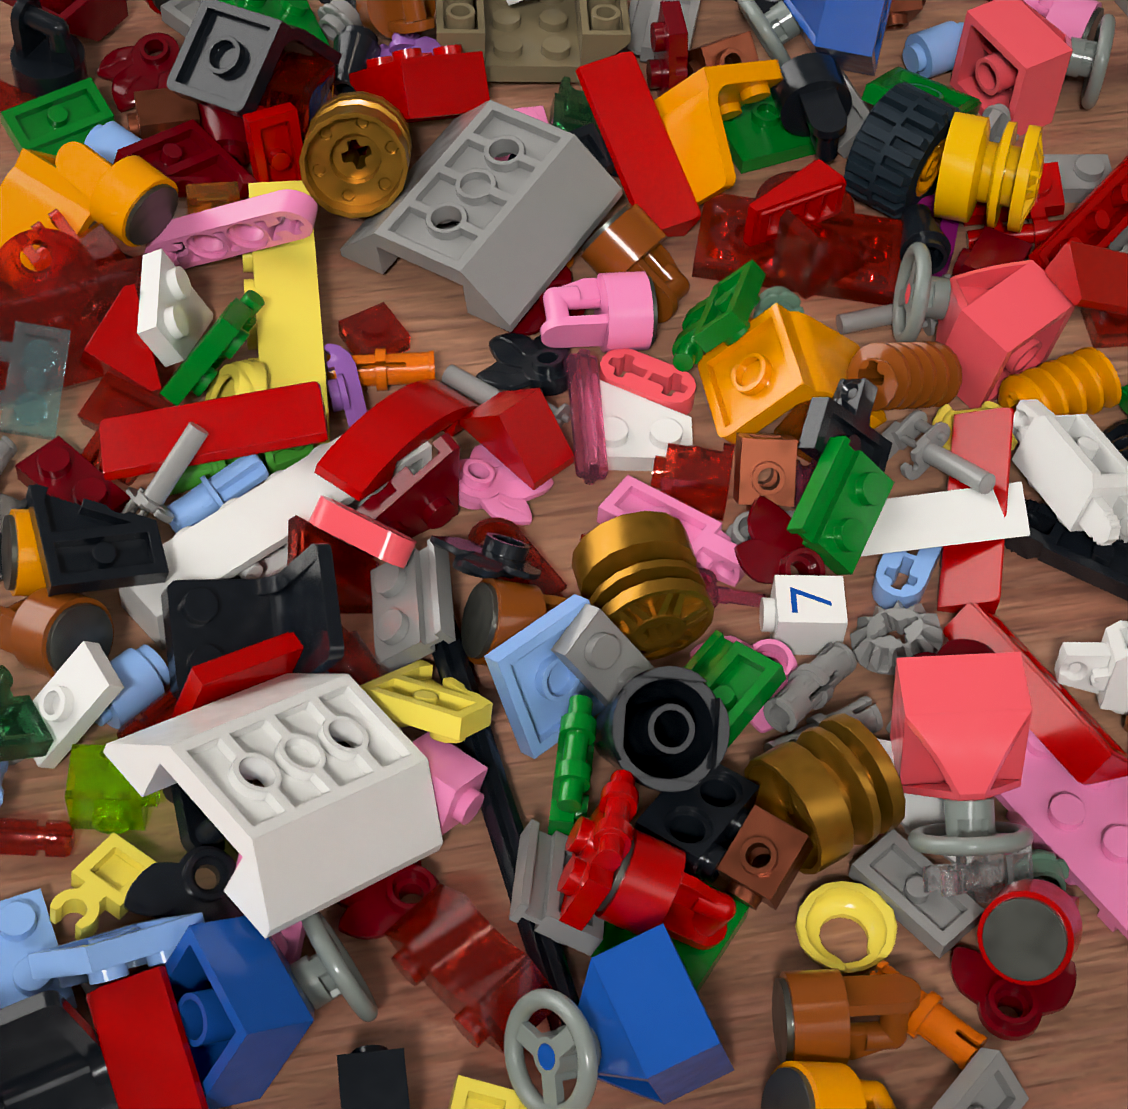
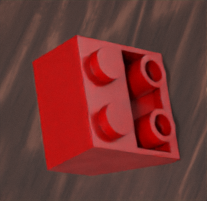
M462 44L434 48L433 54L432 52L422 53L421 48L394 51L392 56L366 60V69L349 74L350 84L356 92L364 91L382 96L399 109L407 123L457 118L490 100L483 51L463 53Z

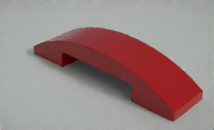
M435 379L420 380L406 385L373 406L343 433L317 463L314 473L360 502L392 479L396 463L441 431L448 432L453 437L463 430L460 426V418L479 405Z

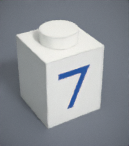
M774 575L770 598L762 597L760 601L759 623L761 632H770V639L778 640L787 645L793 655H818L828 643L832 642L833 646L836 642L843 643L848 625L843 576Z

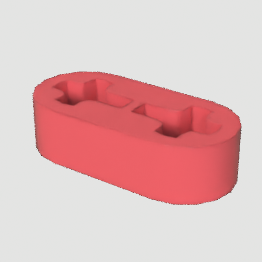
M613 349L602 357L599 380L682 414L688 415L691 412L694 404L696 383L689 372L679 371L672 364L633 349ZM623 371L627 372L623 377H618ZM671 390L675 391L672 396H667Z
M323 495L320 496L308 521L317 528L403 569L406 567L417 544V541Z

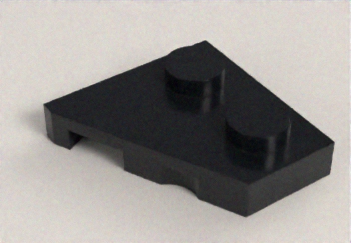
M38 484L28 486L26 500L48 597L68 593H83L165 583L169 569L156 520L131 512L118 513L111 510L105 504L85 498L82 505L46 495L48 487Z

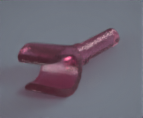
M698 568L705 581L706 591L712 600L714 609L718 603H731L760 608L761 598L766 597L765 594L720 587L717 584L716 575L712 571Z

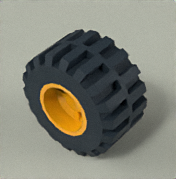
M907 82L896 84L875 104L857 133L846 162L844 178L847 184L845 193L879 212L902 222V212L908 206L917 204L923 197L932 195L936 190L949 127L954 113L961 112L960 109Z

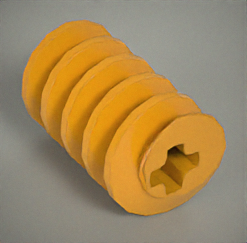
M1082 347L1073 354H1064L1056 360H1049L1038 367H1030L1020 374L1008 376L1002 381L999 388L998 403L1004 408H1014L1015 413L1016 406L1020 400L1037 399L1055 415H1095L1102 411L1103 407L1113 408L1118 405L1122 397V389L1117 371L1111 361L1101 351L1093 347Z

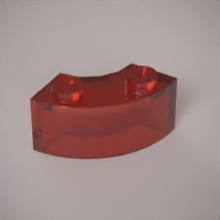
M440 883L383 933L397 950L391 957V960L399 972L414 986H418L423 981L455 1014L452 1018L454 1025L476 1048L486 1041L504 1054L506 1023L517 1001L532 990L541 988L553 989L529 955L515 947L501 935L464 893ZM539 1009L533 1013L529 1022L537 1027L553 1011Z

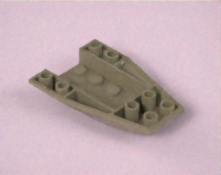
M435 0L436 41L442 46L462 44L463 53L483 51L487 82H580L575 72L579 66L615 55L631 42L627 0H522L510 6L506 0Z

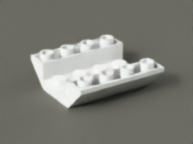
M286 673L107 743L103 750L106 757L141 797L178 783L239 852L242 859L224 892L265 939L439 851L443 844L427 757L349 674ZM345 741L351 748L344 747L337 742ZM245 779H258L264 787L255 786Z

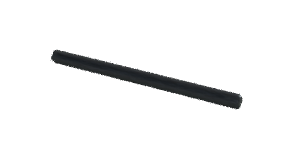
M454 616L456 641L448 644L443 640L435 644V651L432 653L441 684L443 685V678L453 677L464 684L467 690L480 694L468 656L463 649L461 634ZM488 726L466 737L465 741L460 742L463 752L488 767L480 792L484 794L481 811L511 903L519 840L524 828L491 726ZM521 918L517 925L537 989L547 988L559 991L578 1006L579 997L562 945L547 936L535 932V923ZM544 1009L551 1031L566 1025L555 1012Z

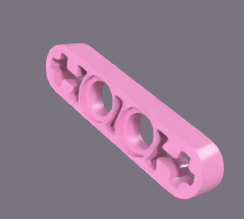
M285 189L172 219L158 237L146 244L145 253L162 248L176 267L180 266L183 269L304 239L313 232L318 211L317 203L312 197L303 192Z

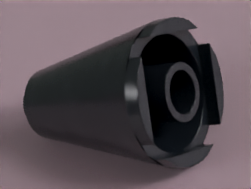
M677 666L649 669L629 680L596 717L597 729L594 747L603 759L618 770L630 771L634 775L635 782L648 789L660 792L688 790L701 783L700 781L712 769H716L724 758L730 735L728 713L721 698H716L711 689L705 684L707 681L698 673Z

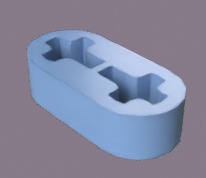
M942 547L919 549L917 556L907 553L908 551L883 554L877 566L871 591L876 603L885 610L893 608L898 600L905 608L920 603L938 563ZM899 573L908 576L907 582L901 590L891 586L895 583Z

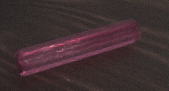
M583 348L579 349L578 353L568 355L566 368L575 473L577 477L583 478L585 484L593 485L596 480H603L608 475V462L598 359L590 355L588 349Z

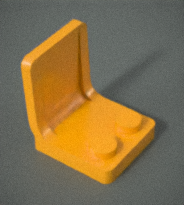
M777 59L703 67L654 100L698 206L735 184L736 174L723 121L739 116L742 113L741 107L743 105L761 101L771 95L770 88L783 81Z
M22 148L15 166L7 174L0 186V280L34 302L49 303L53 300L88 228L94 222L89 211L91 199L59 175L55 164L56 155Z
M775 303L749 322L750 328L739 340L728 346L722 342L703 355L702 359L698 362L699 374L717 434L731 444L736 445V433L756 434L794 406L809 401L812 397L833 398L840 379L847 380V369L852 357L860 349L859 345L809 315L798 311H789L780 304ZM884 410L871 412V428L876 429L886 422Z

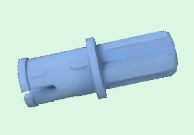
M254 454L238 458L209 479L205 475L201 476L202 483L167 506L175 516L169 525L177 533L184 527L197 524L218 511L228 500L241 497L266 480L269 476L268 469L259 456Z

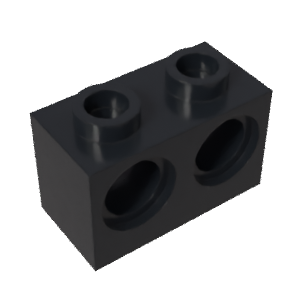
M719 764L716 769H712L700 781L701 783L691 789L678 792H661L637 819L634 829L683 850L686 853L684 872L700 879L702 882L707 880L713 883L720 875L716 868L754 807L760 788L756 783L722 764Z

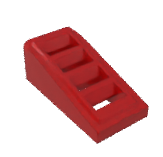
M821 159L814 160L749 204L743 242L752 247L837 215L841 211L847 184L846 179Z

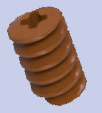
M938 341L870 343L860 348L852 357L847 369V380L866 378L878 387L872 411L942 407L950 403L958 394L962 384V367L957 355L950 347Z

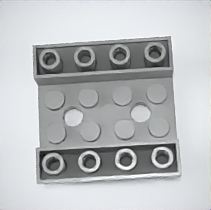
M489 100L458 116L449 124L407 172L403 190L391 206L373 216H369L341 247V256L380 274H384L398 257L463 285L467 313L512 332L620 199L622 188L575 134ZM511 153L517 155L508 161L494 159L495 157H504ZM453 220L460 222L457 226L450 229L436 227L438 224H446Z

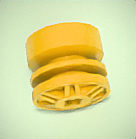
M955 112L942 155L935 193L934 217L967 223L973 215L978 201L987 203V227L995 228L1002 206L1010 207L1007 230L1020 233L1026 217L1035 205L1045 159L1042 146L1043 127L1029 125L1023 147L1015 145L1018 122L1009 121L1003 131L1000 142L990 141V117Z

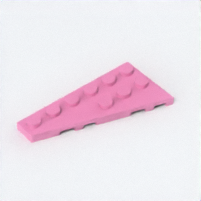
M1029 729L1021 787L996 795L995 797L1008 810L1006 818L1011 823L1021 824L1031 829L1034 834V841L1031 845L1035 849L1052 852L1055 854L1056 859L1060 858L1066 861L1069 867V876L1065 879V882L1068 885H1077L1100 909L1097 916L1112 932L1118 929L1128 940V776L1083 785L1076 781Z

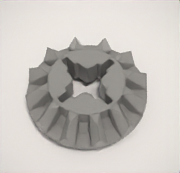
M898 600L895 606L885 610L875 606L873 617H859L857 630L850 634L852 651L861 666L875 673L895 675L896 658L912 657L920 652L937 653L943 644V631L936 613H927L921 603L905 608ZM892 631H897L900 635L905 634L906 643L903 644L900 639L887 634Z

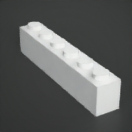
M340 436L329 443H322L315 447L305 458L285 470H278L272 473L264 483L239 498L228 500L218 511L197 524L179 530L172 539L162 544L169 569L165 583L119 588L121 606L161 650H164L166 648L161 594L172 581L257 579L275 575L281 572L311 544H331L339 539L308 522L321 495L356 510L372 495L380 492L387 483L360 502L314 473L317 463ZM426 441L396 463L392 478L405 466L415 475L432 460V445Z

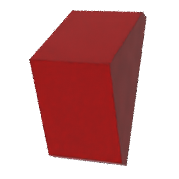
M135 284L124 286L83 350L80 361L142 399L149 401L158 398L162 387L153 352L137 334L139 299Z
M540 388L499 392L460 418V426L532 490H535L574 463V454Z

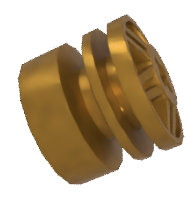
M364 91L341 93L323 103L311 119L299 159L302 183L316 203L330 213L347 218L373 216L391 206L403 190L412 151L410 129L399 109L382 96ZM357 139L360 146L368 145L366 155L360 156L357 149L349 150L351 140Z
M654 511L623 514L598 525L586 534L574 549L571 566L581 596L589 599L592 606L600 608L648 661L661 659L685 649L699 639L713 621L714 606L706 591L705 581L696 567L697 559L687 532L679 519L665 512Z
M845 713L832 715L821 721L818 727L804 730L801 732L796 743H781L749 761L744 770L745 778L760 786L755 805L809 835L813 849L799 870L803 874H817L846 857L854 845H867L874 841L878 834L887 833L898 827L905 818L906 800L901 780L890 756L869 729L859 720Z

